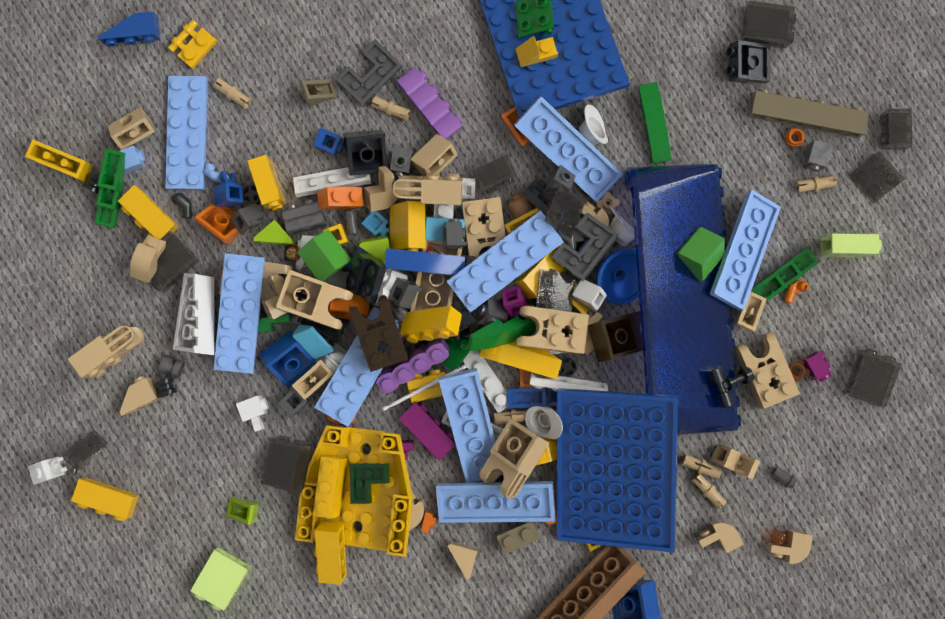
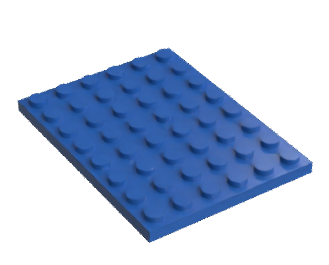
M479 0L518 118L527 111L539 96L556 110L630 86L600 0H552L554 22L552 34L545 35V32L542 31L522 38H518L515 3L521 0ZM535 36L536 41L553 37L558 58L520 67L516 54L518 46Z
M559 388L557 390V414L562 421L563 430L561 436L557 438V540L674 553L676 534L678 396Z

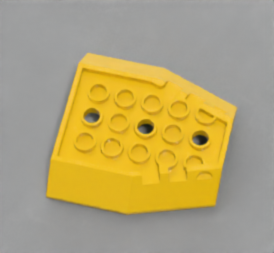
M326 425L301 481L295 540L314 543L313 531L321 521L344 523L345 545L387 551L388 555L406 557L413 495L401 435L387 431ZM366 443L371 446L369 454H365L363 451V446ZM328 455L348 458L340 516L333 519L313 516L321 456ZM389 463L390 483L371 484L372 503L350 504V464ZM356 521L361 522L363 526L361 532L356 531L354 528Z

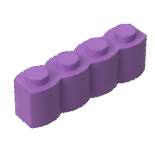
M414 67L398 79L397 83L436 134L449 140L462 129V120L456 113L453 115L449 109L451 107L445 99L441 100L438 97L439 91L433 84L429 85L427 83L425 73L421 69L418 71Z
M437 338L429 341L426 346L414 349L410 355H407V360L384 367L376 379V384L383 394L394 391L399 384L411 381L416 374L424 373L433 364H439L447 359L449 356L448 344L443 338Z

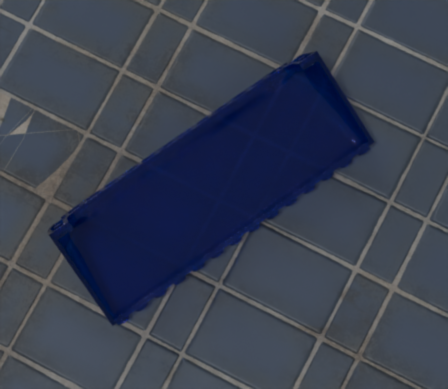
M718 164L627 167L624 171L625 190H630L632 197L646 394L678 396V435L737 431L738 427H741V417L737 411V407H740L739 396H736L738 384L734 385L733 390L730 391L734 404L726 408H720L715 396L718 394L715 384H711L707 374V370L721 366L724 375L732 378L735 376L734 369L737 368L736 358L733 357L735 340L732 338L731 333L734 330L733 319H730L732 306L710 295L722 259L703 282H700L676 254L698 227H703L723 238L726 235V225L723 224L725 207L721 203V198L724 195L723 187L720 186L722 169L718 167Z

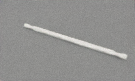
M463 365L446 375L458 373L460 370L467 368V366ZM439 379L392 402L390 405L383 407V410L385 411L439 383Z

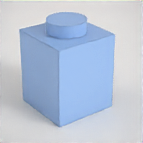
M135 146L120 150V152L126 153L124 174L145 167L143 161L146 158L142 150Z

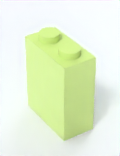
M830 234L820 238V257L866 258L879 254L882 248L879 234Z
M218 547L211 554L190 591L194 593L197 599L206 600L211 603L210 605L214 609L224 611L229 606L251 566Z

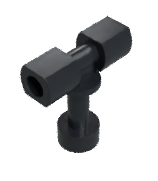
M721 366L707 370L711 384H715L718 394L715 396L720 408H726L734 404L730 392L733 390L734 385L740 382L747 384L754 380V373L749 367L740 369L738 375L732 378L724 375Z

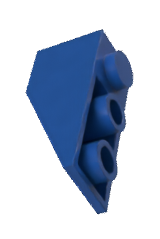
M154 12L134 13L99 35L98 40L109 47L116 46L117 43L133 45L137 41L153 43L154 40L160 39L159 19Z

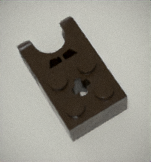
M381 295L378 299L380 313L374 320H366L360 314L358 307L354 305L349 306V312L370 372L408 359L392 310L385 295ZM380 341H384V344L388 343L385 352L378 351L377 349Z
M647 309L588 325L598 363L657 347L655 338H646L640 331L642 321L649 318Z

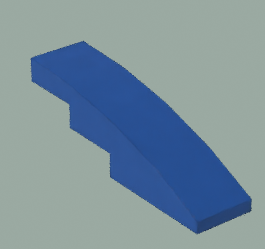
M386 249L385 266L387 267L386 269L455 275L465 267V257Z
M552 388L507 389L508 408L557 406V391L552 390Z

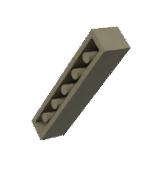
M759 89L751 95L748 117L855 138L865 135L869 112L863 111L859 107H852L850 109L845 108L842 104H825V101L814 100L813 102L801 96L792 98L788 97V94L785 93L771 94L768 90Z

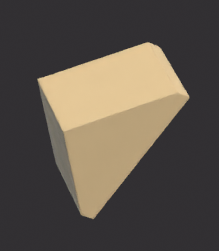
M751 292L745 309L737 310L735 314L736 325L754 333L767 299Z
M320 360L298 379L292 387L306 400L320 390L334 373Z
M450 541L447 546L466 580L471 577L477 548Z

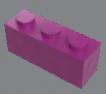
M415 402L399 420L440 460L456 445L454 435L449 430L445 432L441 428L443 424L435 416L433 418L427 413L429 409L422 402L420 404Z

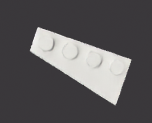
M184 273L173 350L214 355V277Z

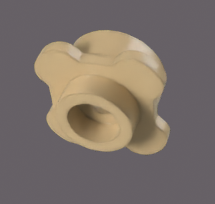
M606 192L603 198L597 202V207L602 208L603 206L608 214L611 215L613 211L610 205L615 208L620 202L618 199L613 198L611 193Z

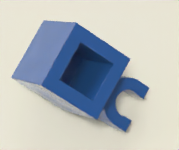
M226 171L220 172L219 178L222 184L214 187L215 206L233 208L242 204L243 184L234 183L236 173H230L228 179Z

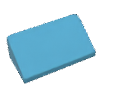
M426 216V240L443 241V225L449 219L454 218ZM459 219L462 222V228H464L465 220Z
M299 325L292 335L313 359L320 358L334 351L313 326Z

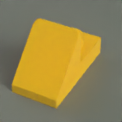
M533 36L516 48L520 67L558 58L553 37L536 41L535 36Z

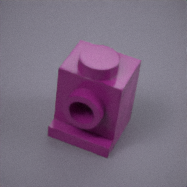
M521 286L502 290L503 305L511 318L521 316L520 307L528 306V300L523 294Z
M816 351L802 359L804 360L805 367L810 370L812 380L822 382L831 377L830 364L826 358L822 357L825 354L824 351Z

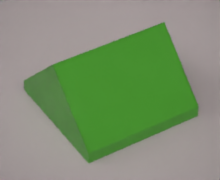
M698 227L676 254L696 278L703 282L723 258L725 238L703 227Z
M329 229L313 237L297 252L316 279L323 282L352 261Z

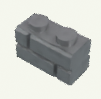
M315 199L305 201L303 206L297 207L296 204L285 207L286 210L282 211L286 231L289 235L326 226L323 210H319L318 201L316 202Z

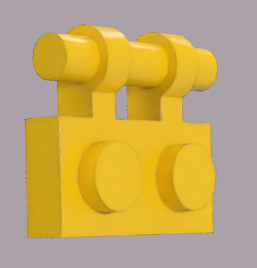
M193 19L189 24H185L182 27V32L177 37L174 36L171 40L172 43L168 46L173 53L179 47L182 51L177 56L192 69L218 42L203 28L195 32L194 29L198 23ZM191 35L193 38L187 45H184L182 42Z

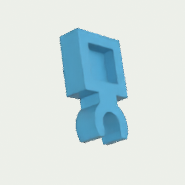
M377 211L371 212L361 222L375 236L379 232L381 236H385L387 232H390V228L385 227L388 221Z

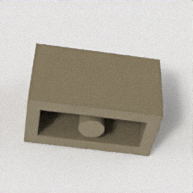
M520 522L496 533L504 555L540 539L533 522Z

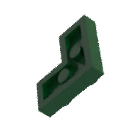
M389 463L350 464V504L372 503L371 484L390 483Z

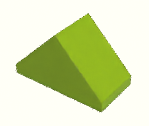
M276 220L259 232L253 240L256 243L295 245L294 240Z
M387 235L362 239L358 242L362 249L385 264L386 249H390Z
M230 497L226 516L251 525L256 521L259 502Z

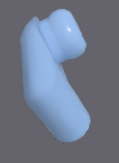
M207 163L203 173L211 180L222 183L219 173L214 171L215 165Z

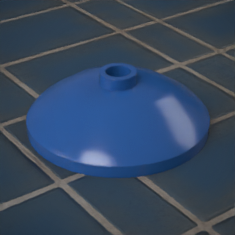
M624 248L616 250L609 254L601 263L597 272L596 284L607 294L605 299L608 302L618 305L630 303L636 300L648 285L650 279L649 263L640 252L634 249Z

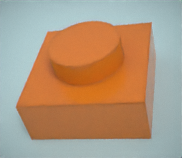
M519 369L520 388H535L533 385H530L531 372Z
M426 510L421 532L429 533L430 528L434 529L436 517H432L433 511Z

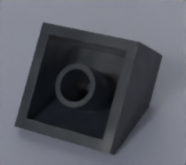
M381 130L343 133L345 156L350 176L378 173V167H387L385 134Z

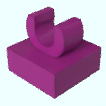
M402 440L405 460H408V451H413L414 440Z

